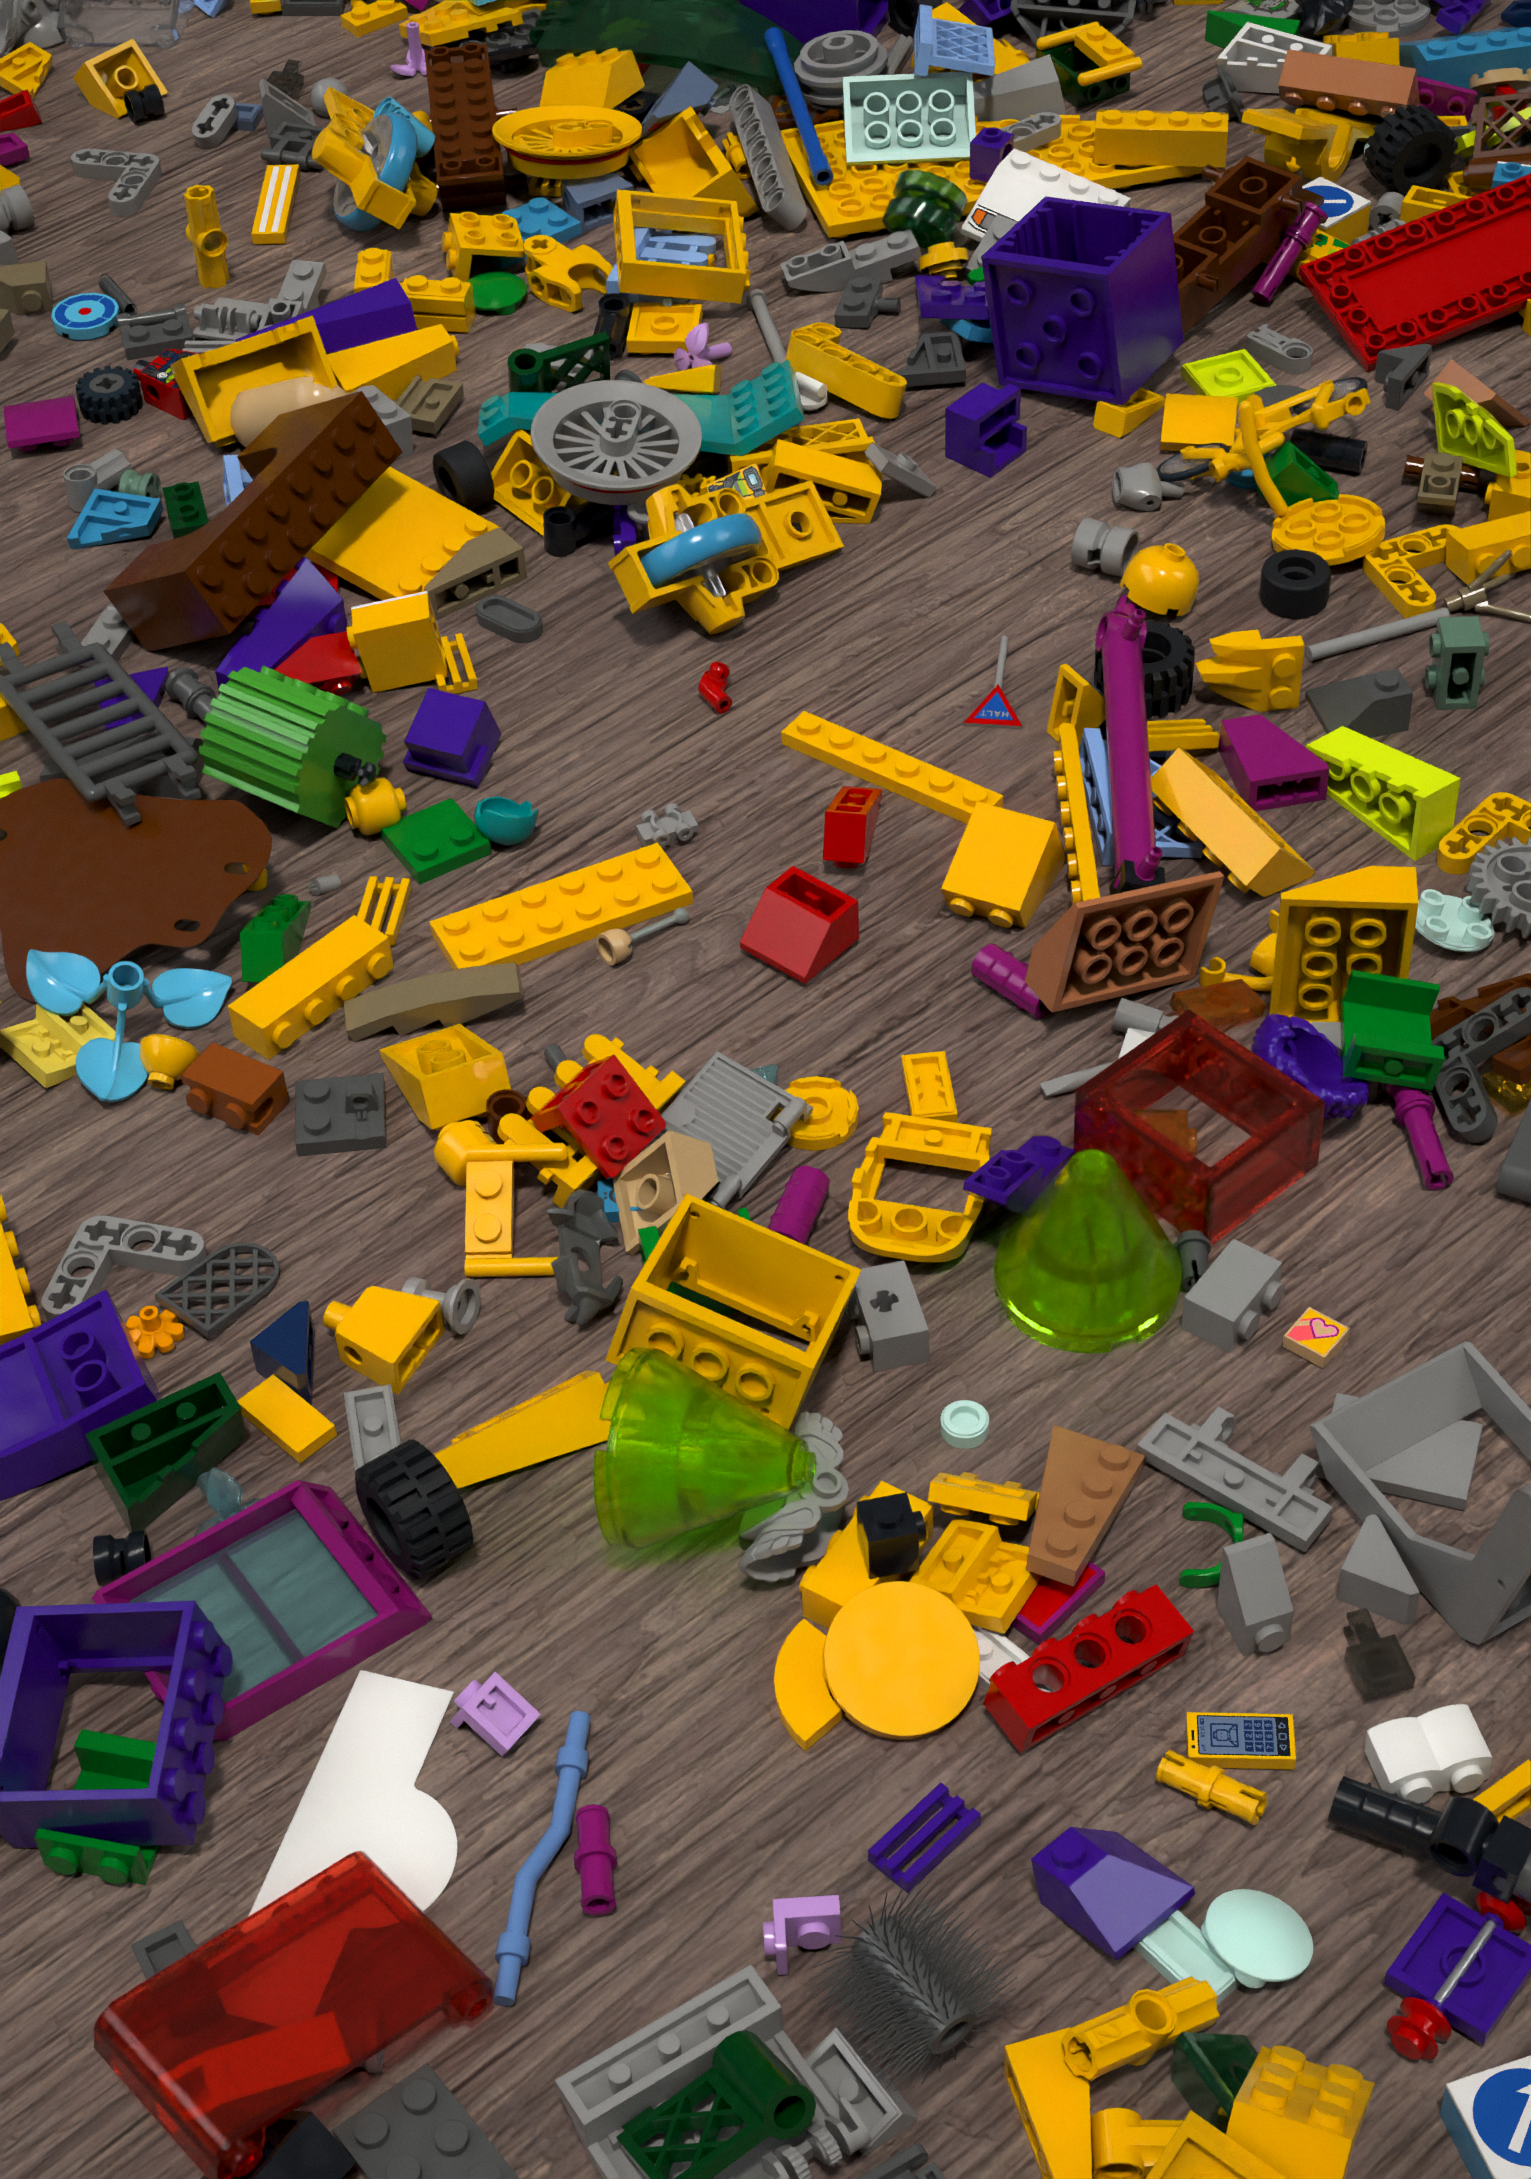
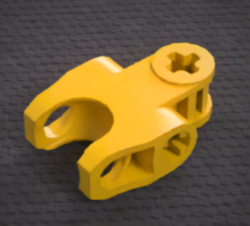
M534 235L524 241L523 250L527 256L525 274L531 291L540 300L550 306L567 312H574L583 307L581 301L582 289H593L602 294L607 293L606 280L613 267L598 251L584 244L570 250L547 235ZM598 269L602 271L606 280L598 273Z

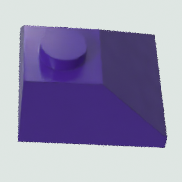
M1069 1827L1031 1858L1040 1903L1115 1960L1121 1958L1195 1895L1194 1887L1114 1831Z

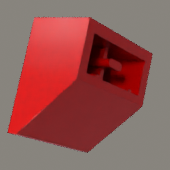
M792 866L765 888L740 940V948L806 984L859 939L858 900Z

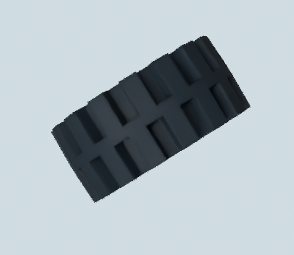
M105 366L103 370L96 368L93 369V373L86 372L83 374L84 378L77 380L76 394L81 414L86 420L90 419L92 423L96 424L101 421L102 425H108L109 422L113 421V424L120 423L119 420L121 419L125 421L131 419L130 415H137L139 413L138 409L142 408V396L137 375L128 368L125 370L121 366H116L115 369H111V366Z

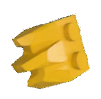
M1259 630L1231 632L1209 639L1212 650L1217 656L1195 663L1203 681L1209 683L1208 689L1258 712L1299 708L1305 647L1301 635L1261 639Z

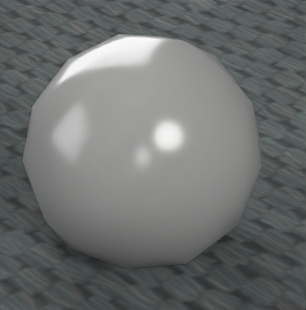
M331 77L323 78L316 82L310 96L313 109L319 115L330 118L327 112L323 96L329 86L350 97L347 87L340 80Z

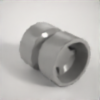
M20 185L2 189L0 191V230L8 235L9 228H12L14 231H20L34 226L33 210L24 189Z
M1086 517L1078 526L1071 551L1072 563L1092 570H1096L1101 566L1103 573L1122 578L1131 558L1138 553L1139 533L1136 530L1117 525L1110 529L1107 522Z

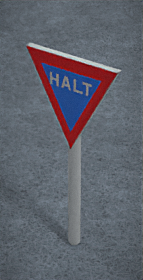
M1003 635L1000 641L994 689L964 721L963 726L1022 729L1019 719L1002 691L1009 640L1006 635Z

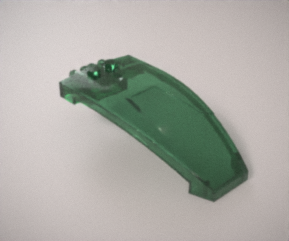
M548 0L546 9L542 10L539 18L536 20V26L533 29L531 28L528 34L530 41L538 45L536 49L542 67L552 68L557 64L556 59L573 53L574 57H578L585 52L593 50L596 54H601L611 48H618V51L632 50L637 63L682 69L690 61L704 74L741 84H748L750 87L757 88L759 95L764 99L769 96L786 95L773 57L767 48L764 39L765 32L772 27H777L782 31L793 69L794 62L804 47L803 43L783 28L736 0Z

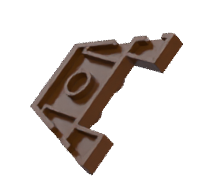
M1531 973L1477 988L1478 996L1463 1001L1453 996L1437 1000L1438 1008L1433 1009L1430 1014L1431 1039L1451 1029L1509 992L1521 987L1531 989ZM1525 1007L1521 1009L1522 1014L1526 1012ZM1505 1019L1501 1020L1505 1025L1508 1024ZM1494 1025L1487 1026L1482 1030L1486 1034L1491 1035L1494 1031ZM1531 1033L1514 1042L1513 1046L1492 1056L1494 1073L1520 1086L1526 1084L1531 1079Z

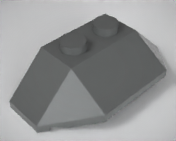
M1012 0L1010 11L1037 48L1036 41L1040 37L1095 21L1099 23V26H1103L1112 35L1117 37L1133 23L1137 0Z

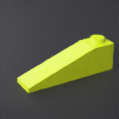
M1440 382L1432 383L1438 453H1448L1452 456L1463 457L1462 463L1507 477L1517 476L1514 438L1492 414L1457 387Z

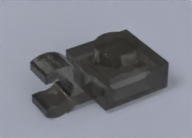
M289 59L283 71H273L267 82L292 99H295L304 86V75L298 74L299 67L302 64L301 61Z
M1367 1608L1348 1612L1346 1617L1350 1626L1344 1627L1343 1632L1350 1647H1346L1344 1659L1364 1702L1413 1689L1416 1677L1395 1634L1380 1638Z

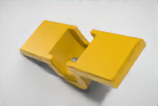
M1282 108L1247 109V111L1243 112L1241 120L1243 123L1253 125L1251 131L1266 135L1264 159L1267 164L1291 173H1295L1302 168V173L1307 179L1315 180L1318 177H1323L1333 183L1344 172L1354 143L1356 141L1367 143L1369 137L1374 135L1375 130L1373 129L1376 125H1381L1380 123L1337 110L1325 111L1320 108H1296L1295 114Z

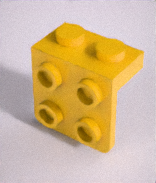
M473 212L450 213L448 232L442 233L441 248L442 252L447 253L446 267L447 270L452 271L453 277L458 278L462 282L469 280L472 254L505 257L524 256L523 240L515 218L506 214L489 216L478 215Z

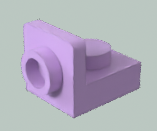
M494 1672L483 1685L474 1679L453 1701L460 1710L450 1720V1723L455 1728H458L465 1721L503 1757L541 1714L499 1674Z
M839 1895L773 1899L774 1921L763 1922L765 1956L776 1955L777 1975H788L787 1947L801 1946L806 1949H819L828 1944L842 1943L841 1937H836V1935L841 1936Z

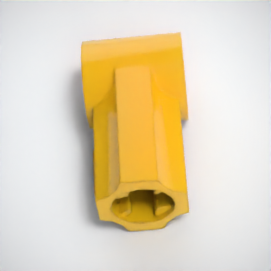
M1107 2108L1096 2112L1091 2117L1092 2173L1094 2179H1144L1183 2120H1142L1140 2114L1126 2108Z

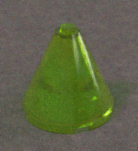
M1096 1149L1082 1150L1071 1157L1008 1230L1001 1240L994 1258V1291L996 1297L999 1296L1007 1308V1318L1030 1338L1063 1351L1088 1354L1111 1352L1112 1343L1124 1341L1135 1337L1138 1344L1155 1334L1166 1324L1176 1309L1181 1293L1182 1268L1174 1243L1113 1157L1104 1151Z
M634 1347L625 1353L616 1366L604 1397L599 1418L611 1421L607 1451L595 1450L594 1455L596 1514L600 1530L609 1545L629 1550H641L801 1492L806 1482L811 1483L813 1481L816 1471V1455L814 1452L809 1451L805 1440L663 1350Z

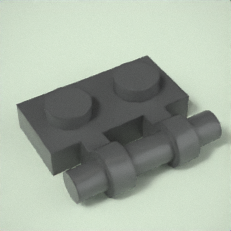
M283 121L270 136L271 148H262L261 158L262 160L271 161L273 165L299 164L300 169L308 171L312 168L322 169L323 166L313 160L311 153L317 136L324 128Z

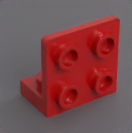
M614 1054L587 1064L530 1118L540 1132L559 1127L561 1130L568 1129L606 1179L616 1177L624 1169L625 1165L633 1160L666 1127L665 1120Z

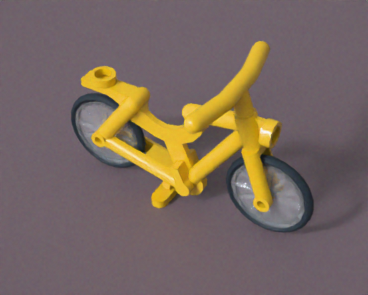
M1358 377L1324 381L1317 387L1265 408L1261 397L1252 394L1239 404L1238 421L1240 426L1234 430L1237 438L1230 451L1228 446L1223 443H1209L1183 448L1180 453L1168 458L1157 467L1156 470L1160 481L1176 482L1188 478L1213 477L1217 482L1226 479L1230 472L1252 469L1255 481L1273 512L1279 517L1284 516L1288 512V506L1269 475L1263 455L1280 447L1285 441L1283 432L1292 427L1311 422L1317 429L1323 431L1328 429L1331 422L1346 414L1353 416L1361 414L1365 406L1371 403L1367 392V381ZM1293 406V411L1297 414V416H1291L1289 410L1290 407Z

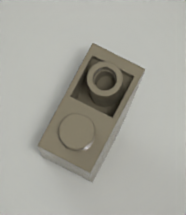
M1448 453L1425 454L1417 498V511L1455 515L1463 457L1452 456Z

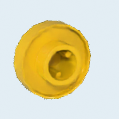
M954 242L928 247L929 254L923 255L918 259L921 272H929V275L946 276V281L956 279V272L963 269L962 265L969 261L967 248H955Z

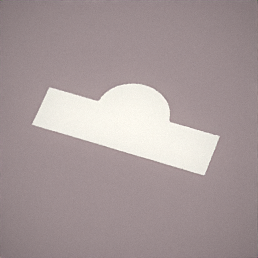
M359 1671L237 1940L244 1959L226 1966L215 1988L216 1995L226 2017L279 2031L313 2021L349 1935L353 1931H379L401 1925L421 1914L441 1895L452 1876L456 1863V1832L445 1809L434 1798L417 1790L414 1784L454 1692L368 1671Z

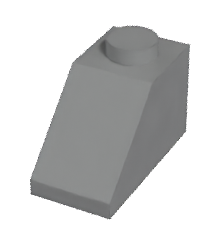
M1271 1532L1223 1547L1217 1610L1242 1656L1258 1651H1273L1283 1643L1290 1641L1294 1610L1276 1542Z

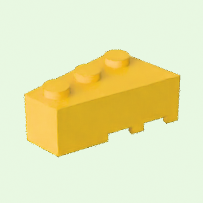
M777 439L762 481L768 494L812 480L833 523L870 524L881 496L883 474L875 466ZM791 519V523H799L798 521Z

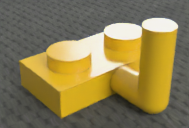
M350 0L352 10L340 15L341 26L358 38L407 19L408 11L407 7L398 0H377L371 4H366L362 0Z

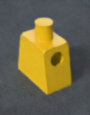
M376 1286L366 1288L352 1307L338 1301H332L327 1306L323 1316L324 1327L335 1331L340 1360L381 1386L391 1384L393 1393L398 1395L445 1332L439 1300Z

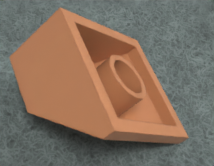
M1450 359L1432 382H1440L1457 387L1492 414L1502 426L1527 427L1531 422L1452 359ZM1432 383L1424 392V395L1431 401H1433ZM1433 404V406L1430 408L1433 412H1434V404Z

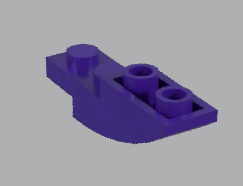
M1034 1135L1018 1150H1000L964 1181L963 1190L970 1196L1016 1213L1032 1211L1051 1198L1054 1182L1072 1166L1075 1150L1061 1145V1142L1053 1137Z

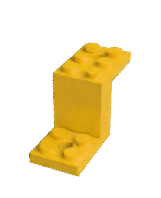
M1276 2045L1272 2049L1262 2046L1234 2100L1226 2135L1287 2179H1346L1354 2143L1369 2108L1375 2083L1364 2080L1363 2075L1359 2071L1345 2065L1331 2064L1325 2067L1306 2061V2056L1302 2052L1287 2046Z

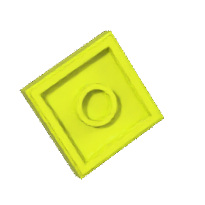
M1246 349L1186 363L1181 366V376L1197 395L1238 397V406L1248 396L1255 394V392L1266 387L1276 386L1275 382Z

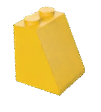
M977 801L941 887L947 906L962 916L970 917L973 914L987 917L992 923L1001 927L1010 928L1012 925L1026 928L1066 860L1055 822Z

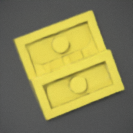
M82 1003L78 1012L69 1016L49 1013L37 1004L35 1019L0 1030V1047L44 1088H48L77 1075L75 1069L76 1057L83 1045L96 1038H106L115 1041L116 1031L84 1003Z

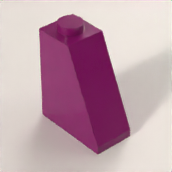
M1260 714L1221 720L1219 753L1240 797L1255 812L1326 800L1329 767L1326 762Z

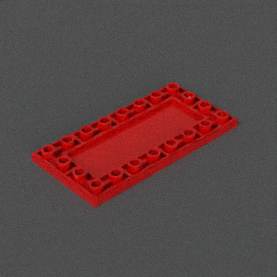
M1531 173L1299 266L1298 275L1366 372L1376 369L1377 354L1382 350L1420 344L1434 346L1526 308L1527 299H1531Z

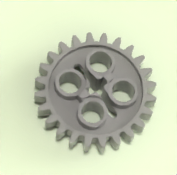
M1512 837L1510 846L1502 840H1497L1495 848L1485 845L1483 853H1476L1467 876L1469 881L1466 890L1472 892L1470 901L1472 903H1481L1478 911L1480 914H1493L1492 924L1503 921L1507 923L1506 932L1509 933L1518 928L1521 930L1522 937L1526 939L1531 933V838L1529 837L1527 844H1522L1516 837Z

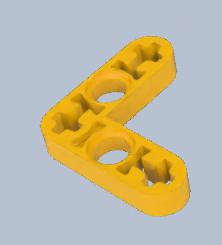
M1447 524L1438 525L1382 541L1379 546L1364 556L1363 572L1404 618L1435 610L1436 594L1415 570L1446 562V532L1460 529L1459 527ZM1414 550L1419 551L1420 553H1410L1408 551ZM1391 581H1403V582H1406V583H1404V584H1399V583H1394V582H1391Z
M1505 792L1493 793L1488 796L1441 839L1437 853L1438 867L1449 874H1466L1470 870L1471 863L1474 862L1476 853H1483L1485 845L1495 848L1497 840L1503 841L1506 837L1510 839L1516 837L1522 844H1527L1529 837L1531 838V830L1528 829V827H1531V803ZM1482 830L1490 835L1476 836L1471 834L1470 831Z

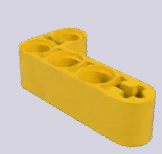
M817 322L791 332L785 361L787 359L790 361L795 372H801L826 384L828 392L876 416L890 419L898 417L907 385L904 377L840 346L839 342L842 331L834 325Z

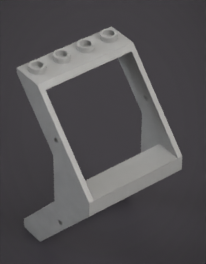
M1464 1341L1310 1424L1309 1428L1326 1479L1363 1523L1368 1515L1377 1514L1416 1586L1460 1638L1480 1645L1531 1615V1482L1514 1492L1477 1554L1474 1555L1417 1535L1364 1473L1481 1408L1489 1414L1531 1461V1409L1473 1344Z

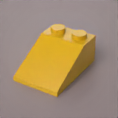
M460 1023L379 1049L381 1058L415 1115L432 1130L441 1131L449 1123L460 1122V1120L475 1115L477 1117H487L486 1102L489 1096L499 1090L511 1089L503 1053Z

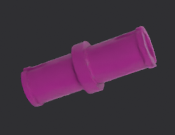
M593 1804L581 1807L575 1814L578 1849L574 1853V1867L580 1873L582 1896L580 1902L583 1912L599 1916L610 1913L616 1907L612 1871L617 1866L616 1850L610 1845V1814L608 1809L604 1806Z

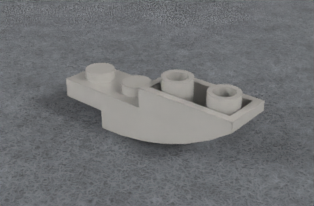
M911 229L903 232H894L889 237L872 243L861 244L856 249L848 251L844 241L836 244H827L814 252L794 256L789 261L780 263L788 286L791 288L817 292L844 291L849 278L866 276L870 279H882V283L893 280L891 268L919 259L921 252Z
M292 259L277 299L270 298L257 331L320 307L318 294L327 274L325 263Z

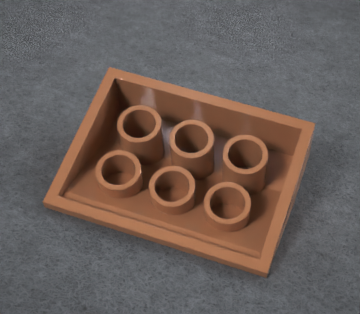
M1290 49L1287 51L1278 88L1281 100L1290 105L1301 106L1308 104L1317 106L1325 111L1340 109L1347 110L1358 116L1373 114L1379 115L1382 118L1389 113L1393 115L1395 109L1400 107L1406 109L1408 105L1413 104L1417 107L1420 106L1416 68Z
M1217 871L1074 903L1033 946L1025 977L1026 984L1053 1013L1195 979L1224 875Z

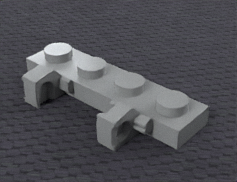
M1219 1406L1201 1427L1195 1423L1189 1426L1164 1412L1137 1444V1453L1145 1455L1144 1461L1231 1511L1243 1513L1245 1519L1271 1532L1303 1552L1308 1550L1332 1519L1333 1506L1315 1497L1316 1491L1311 1489L1318 1480L1316 1472L1319 1462L1301 1453L1284 1476L1276 1472H1270L1231 1450L1226 1445L1234 1433L1235 1415Z

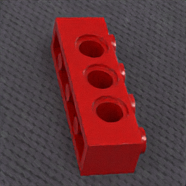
M1157 1584L1141 1593H1138L1137 1590H1132L1123 1595L1109 1612L1100 1617L1096 1613L1088 1615L1073 1628L1071 1634L1058 1641L1055 1637L1049 1638L1036 1647L1031 1657L1018 1665L1011 1661L997 1669L989 1679L990 1686L983 1705L1021 1754L1183 1657L1195 1631ZM1118 1636H1126L1132 1639L1135 1644L1126 1643ZM1077 1660H1086L1093 1664L1095 1668L1085 1667ZM1035 1684H1045L1051 1687L1054 1692H1044Z

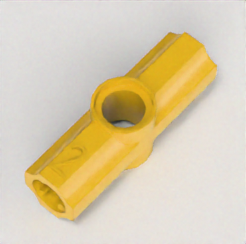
M197 184L187 188V192L183 194L188 218L186 237L193 245L200 285L204 288L218 289L225 286L227 280L230 279L225 254L228 238L221 230L214 189L210 185L202 186Z
M1192 1976L1158 1991L1149 1989L1138 1990L1125 2005L1070 2028L1062 2038L1065 2048L1064 2060L1075 2076L1082 2075L1089 2080L1126 2064L1134 2066L1144 2065L1154 2056L1157 2050L1211 2027L1220 2016L1216 2004L1217 1994L1206 1980L1199 1981Z

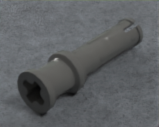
M182 667L175 670L168 677L165 684L167 694L174 700H180L187 714L192 717H200L203 721L206 713L210 714L213 707L210 703L213 698L216 699L215 692L207 684H201L198 681L197 674L192 669Z

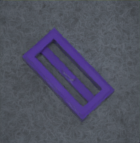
M940 1782L868 1850V1861L909 1893L918 1880L920 1882L981 1824V1814L974 1808L971 1810L965 1808V1801L958 1795L954 1798L949 1795V1788ZM942 1807V1809L932 1819H930L897 1852H895L889 1859H887L897 1848H899L915 1831H917L933 1814H935ZM953 1817L959 1820L905 1872L900 1870L914 1854L929 1844L933 1836Z

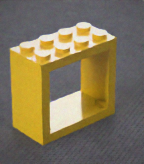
M686 1193L629 1291L605 1360L785 1440L835 1337L861 1269ZM673 1281L807 1340L810 1344L806 1352L667 1290Z

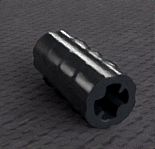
M1294 428L1290 442L1316 465L1323 467V469L1327 467L1340 470L1341 472L1348 471L1358 474L1362 472L1367 455V441L1354 439L1350 436L1344 437L1333 435L1332 433L1317 432L1314 429L1311 431Z
M1343 1776L1332 1803L1328 1822L1350 1830L1353 1834L1358 1833L1377 1840L1379 1844L1385 1843L1404 1850L1405 1854L1412 1853L1430 1860L1425 1852V1844L1443 1812L1424 1806L1423 1802L1416 1803L1400 1797L1397 1792L1392 1794L1373 1787L1371 1783L1365 1784Z

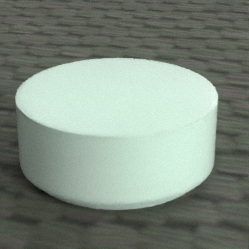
M960 1400L949 1404L942 1411L940 1418V1431L943 1439L949 1445L960 1449H970L981 1445L989 1434L988 1412L982 1405L974 1401Z

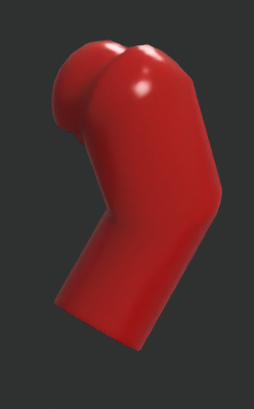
M718 661L713 662L709 670L705 671L699 682L698 691L717 713H725L732 705V699L724 692L728 683L727 677L730 675V669L726 664Z

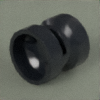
M156 84L146 85L139 92L132 89L123 93L125 107L133 123L143 121L145 116L152 115L157 117L164 115L163 100Z
M146 1530L130 1532L126 1538L116 1539L111 1534L95 1536L93 1539L94 1571L99 1586L108 1585L151 1561L150 1543Z

